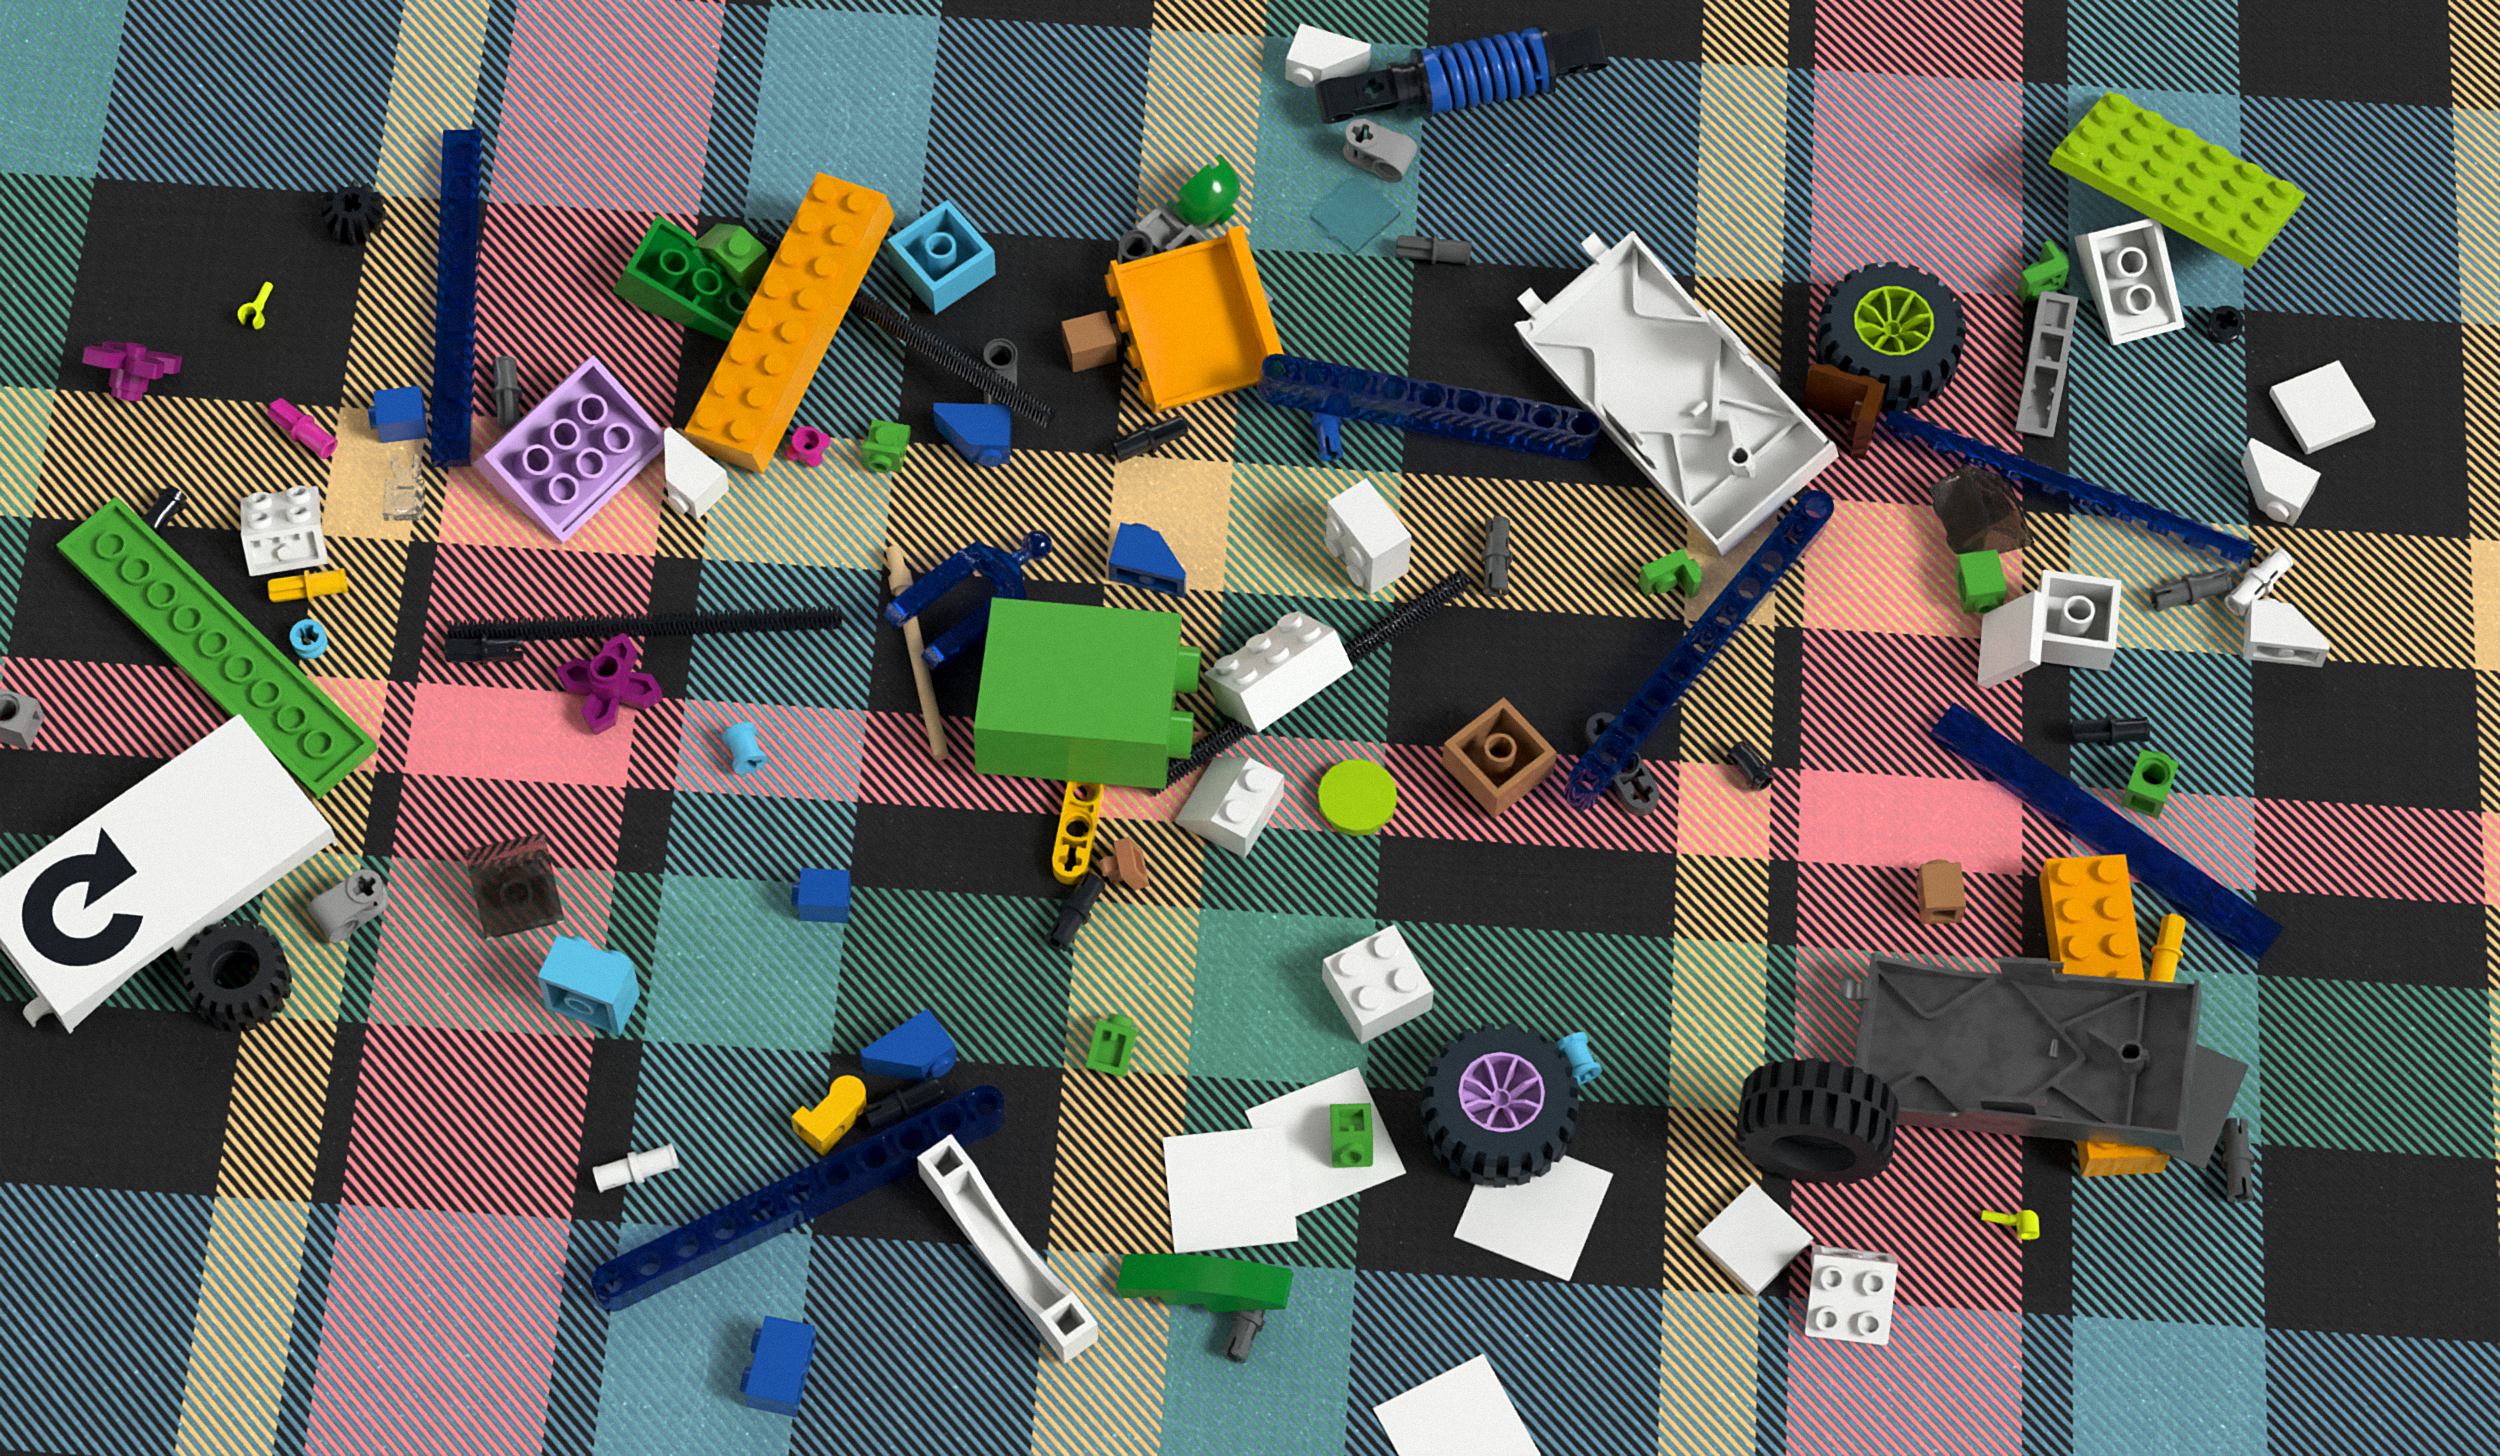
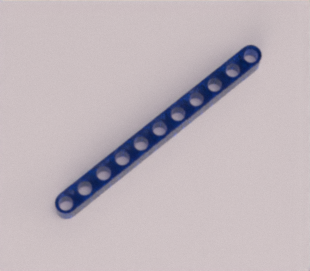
M1812 490L1800 498L1572 769L1564 788L1565 799L1572 807L1586 810L1597 804L1612 786L1615 779L1623 773L1636 754L1649 742L1820 538L1834 512L1833 500L1827 493ZM1806 511H1814L1820 518L1812 517ZM1784 537H1791L1798 542V544H1791L1784 539ZM1761 564H1769L1776 569V571H1769L1765 569ZM1739 591H1748L1753 595V598H1746ZM1723 617L1731 624L1723 625L1716 618ZM1701 644L1707 648L1708 652H1700L1693 645ZM1670 672H1680L1686 679H1677ZM1652 698L1658 700L1662 704V707H1654L1650 705L1647 699ZM1624 726H1632L1640 734H1630L1624 729ZM1609 753L1617 762H1607L1603 760L1600 754ZM1585 781L1593 787V790H1584L1576 782Z
M992 1085L977 1086L600 1265L592 1274L591 1279L598 1305L610 1312L623 1310L919 1169L917 1157L950 1134L963 1148L995 1133L1002 1127L1005 1120L1002 1093ZM985 1104L996 1108L994 1112L987 1115L976 1111L978 1107ZM946 1122H955L959 1125L958 1129L953 1132H944L939 1129ZM911 1139L922 1142V1145L914 1150H908L902 1146L907 1140ZM872 1157H881L885 1160L884 1164L876 1168L865 1164ZM837 1174L848 1177L847 1181L841 1185L828 1183V1180ZM799 1192H806L811 1195L803 1203H795L790 1200L794 1194ZM761 1210L773 1212L772 1217L765 1221H757L753 1218L755 1213ZM722 1228H732L736 1231L733 1236L727 1239H720L715 1236ZM690 1245L698 1248L697 1252L689 1257H682L677 1254L684 1246ZM653 1263L660 1266L659 1270L652 1275L640 1273L641 1268L646 1264ZM616 1281L622 1284L621 1288L614 1293L602 1291V1288L608 1282Z

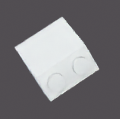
M1214 757L1177 816L1175 823L1246 858L1284 796V775L1249 757Z

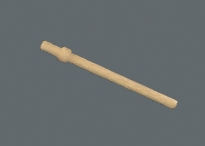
M894 545L886 549L891 575L888 577L891 593L897 598L933 759L944 760L949 757L912 598L911 592L914 590L911 573L906 571L901 547Z

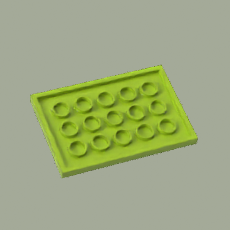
M2109 90L2054 150L2048 163L2249 270L2300 208L2306 196V193L2298 190L2291 182L2273 177L2264 172L2258 165L2247 163L2231 155L2224 147L2212 145L2197 137L2193 131L2180 128L2164 120L2160 114L2154 111H2147L2132 103L2126 96L2115 94Z

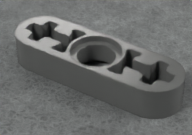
M1605 712L1593 715L1586 725L1585 740L1600 767L1629 813L1635 816L1651 814L1657 807L1660 795L1659 788L1618 718ZM1597 726H1601L1604 730L1611 729L1609 740L1613 747L1608 751L1609 743L1602 734L1595 735ZM1616 757H1626L1632 762L1633 768L1629 772L1620 773L1613 769L1611 761ZM1636 777V786L1641 794L1649 793L1647 803H1643L1641 799L1633 800L1635 788L1631 781Z

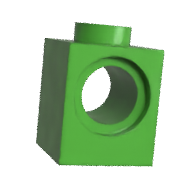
M1997 549L1959 554L1954 576L1963 612L1986 614L2003 606L2007 587Z
M2141 749L2121 806L2159 819L2180 762L2172 760L2162 752H2149ZM2143 777H2152L2159 782V784H2149L2143 779Z

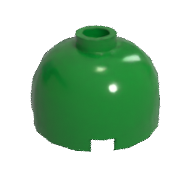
M1222 154L1215 157L1219 162L1218 166L1212 169L1207 164L1177 192L1181 200L1176 205L1171 200L1166 203L1167 208L1184 224H1191L1195 228L1207 227L1216 221L1222 226L1237 212L1232 205L1240 195L1241 184L1238 174Z

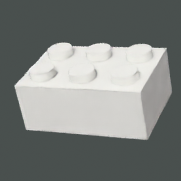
M1297 611L1280 618L1277 625L1264 634H1258L1250 638L1246 642V646L1234 654L1217 660L1214 667L1204 673V677L1222 713L1260 732L1352 670L1353 667L1335 629Z

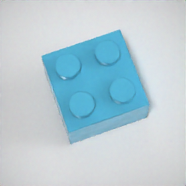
M946 200L887 240L889 264L935 315L996 275L994 250L949 200Z
M557 935L537 976L546 1009L618 1036L621 1035L640 996L633 962L626 955L615 950H609L607 953L593 948L590 942L577 936H572L569 939Z

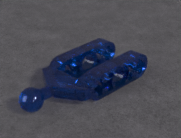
M1043 530L1030 531L1024 536L1022 547L1013 554L975 541L968 547L956 552L899 594L885 607L882 614L895 629L900 628L964 581L978 568L1000 591L993 598L1026 600L1021 566L1029 560L1046 558L1051 553L1052 540ZM992 598L937 638L921 654V659L933 672H937L987 635Z

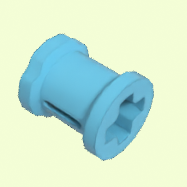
M741 722L732 725L722 734L723 742L730 746L734 757L732 767L737 774L755 772L764 767L768 762L766 753L759 749L755 738L757 728L752 722Z
M1584 1032L1573 1033L1555 1043L1560 1048L1559 1056L1561 1058L1567 1057L1573 1067L1572 1076L1577 1078L1578 1085L1593 1080L1602 1072L1600 1064L1594 1062L1587 1046L1589 1041Z

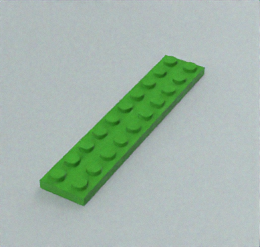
M117 496L56 544L59 552L225 712L232 718L240 714L277 761L317 800L378 750L376 742Z

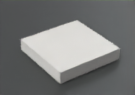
M2339 360L2272 386L2269 392L2306 455L2370 430L2376 422Z
M2034 590L1983 615L1978 685L1989 689L2041 664L2045 611L2044 594Z
M1753 1182L1696 1236L1695 1241L1756 1297L1812 1243L1813 1237Z

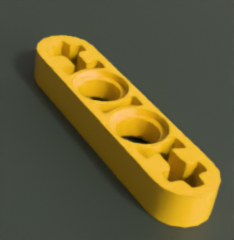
M1067 782L1052 857L1053 873L1061 883L1075 885L1079 883L1083 873H1088L1105 784ZM1088 785L1095 790L1096 794L1089 801H1080L1074 797V790L1079 786ZM1073 821H1082L1088 825L1089 830L1081 837H1074L1067 833L1066 828ZM1069 847L1076 849V866L1073 867L1072 871H1066L1064 865L1069 859Z

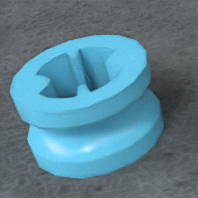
M305 619L296 623L290 631L292 647L299 657L314 659L325 652L328 640L324 628L319 622ZM313 633L316 642L314 643L310 640L311 645H303L301 637L307 639L306 634Z

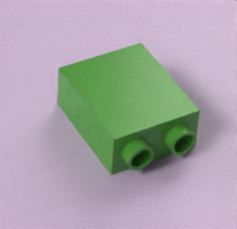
M992 597L974 724L975 773L1166 789L1169 758L1190 760L1192 749L1194 712L1176 711L1177 693L1197 694L1200 677L1201 647L1181 645L1182 614Z

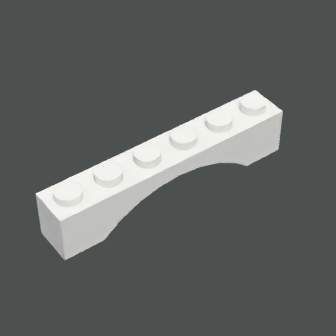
M950 1134L918 1156L920 1177L1062 1362L1065 1364L1098 1341L1097 1322L1074 1292L1050 1271L1024 1240L995 1199L975 1164L955 1138Z

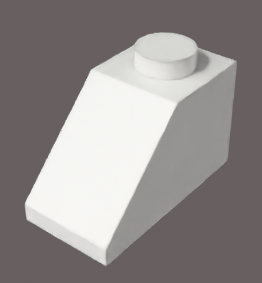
M1300 23L1286 58L1285 79L1301 87L1315 88V84L1326 79L1349 77L1366 72L1370 66L1371 44Z
M669 426L664 431L668 501L678 512L682 514L687 512L698 520L729 490L726 470Z
M2251 438L2241 463L2257 507L2266 512L2271 519L2285 522L2293 527L2313 494L2321 473Z
M2272 598L2251 601L2245 616L2243 659L2313 667L2323 666L2329 652V642L2292 604L2280 603Z

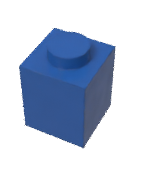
M420 386L373 391L375 406L368 407L369 423L371 430L378 429L381 443L428 438L425 403Z
M801 868L800 882H793L791 904L792 906H798L800 921L848 923L852 888L850 871Z

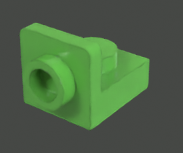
M2052 240L2043 243L2040 262L2031 264L2021 273L2017 293L2024 304L2039 298L2041 290L2054 292L2064 288L2070 265L2066 254L2062 250H2058Z
M872 419L867 442H863L861 449L863 466L880 473H887L889 471L901 473L911 434L910 426Z
M1682 548L1642 566L1638 585L1646 597L1655 592L1665 593L1674 588L1680 581L1691 599L1698 596L1703 575L1698 563L1694 559L1689 560Z
M1109 1013L1108 1019L1100 1018L1097 1020L1085 1067L1121 1077L1127 1076L1136 1037L1139 1036L1141 1030L1139 1027L1132 1026L1133 1018Z
M1371 1103L1330 1104L1332 1166L1334 1168L1371 1167L1373 1165Z

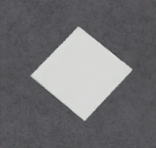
M1358 1067L1245 1110L1252 1128L1285 1125L1295 1217L1406 1174ZM1371 1103L1373 1165L1371 1167L1334 1168L1332 1166L1330 1104Z
M1285 1125L1163 1137L1175 1254L1298 1241Z
M1564 1155L1559 1163L1552 1161L1551 1169L1545 1175L1538 1177L1533 1172L1531 1173L1530 1183L1520 1186L1513 1179L1507 1180L1506 1188H1494L1493 1180L1483 1179L1482 1186L1475 1184L1453 1237L1563 1280L1570 1281L1613 1174Z
M1484 1354L1373 1408L1399 1456H1541Z

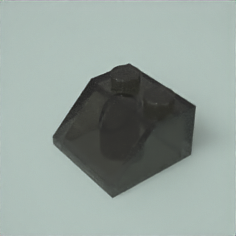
M1963 464L1929 487L1934 500L1933 509L1942 520L1947 533V544L1955 554L1959 555L1997 549L1998 554L2029 547L2035 543L2008 477Z
M544 832L465 850L467 866L485 940L565 922Z

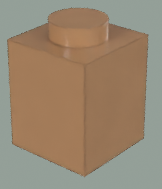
M1106 310L1062 321V342L1073 373L1117 361V346L1122 345L1121 335L1117 323L1110 324Z
M1936 859L1926 864H1921L1916 878L1921 924L1961 923L1966 909L1961 862L1949 863V861L1944 859Z

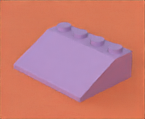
M593 355L577 366L473 464L502 495L559 543L563 544L665 448L664 432Z

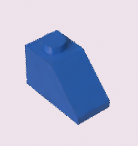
M934 403L935 429L971 463H980L987 467L1010 464L1012 435L1010 406Z
M1121 522L1108 562L1109 581L1184 598L1186 594V572L1159 531L1152 530L1149 526L1140 523L1130 525Z
M928 1008L860 1051L862 1068L866 1073L923 1082L932 1076L937 1078L943 1076L953 1067L954 1062L957 1061L955 1044Z

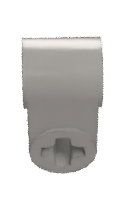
M1356 119L1350 122L1346 128V142L1343 147V155L1348 163L1372 172L1386 181L1396 183L1402 181L1418 150L1414 140L1405 134L1391 131L1367 119ZM1365 129L1368 131L1367 136H1364ZM1355 149L1358 150L1357 156L1354 155Z
M362 869L354 872L334 888L317 896L309 904L308 913L331 943H338L352 935L359 927L380 915L389 903V896L383 887L380 876L375 871ZM368 890L372 895L367 897L363 892Z

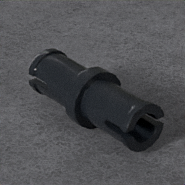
M1083 873L1070 898L1063 900L1059 907L1061 913L1045 936L1046 942L1051 947L1059 951L1061 949L1062 951H1067L1080 926L1087 924L1091 917L1090 910L1101 891L1105 888V883L1101 878L1092 873Z

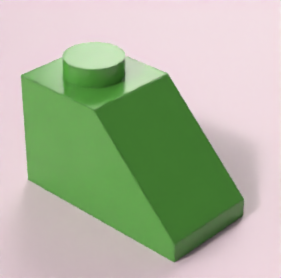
M718 223L697 240L700 243L698 248L711 262L716 260L724 268L722 273L736 288H743L746 292L750 291L763 279L770 265L768 249L742 226Z

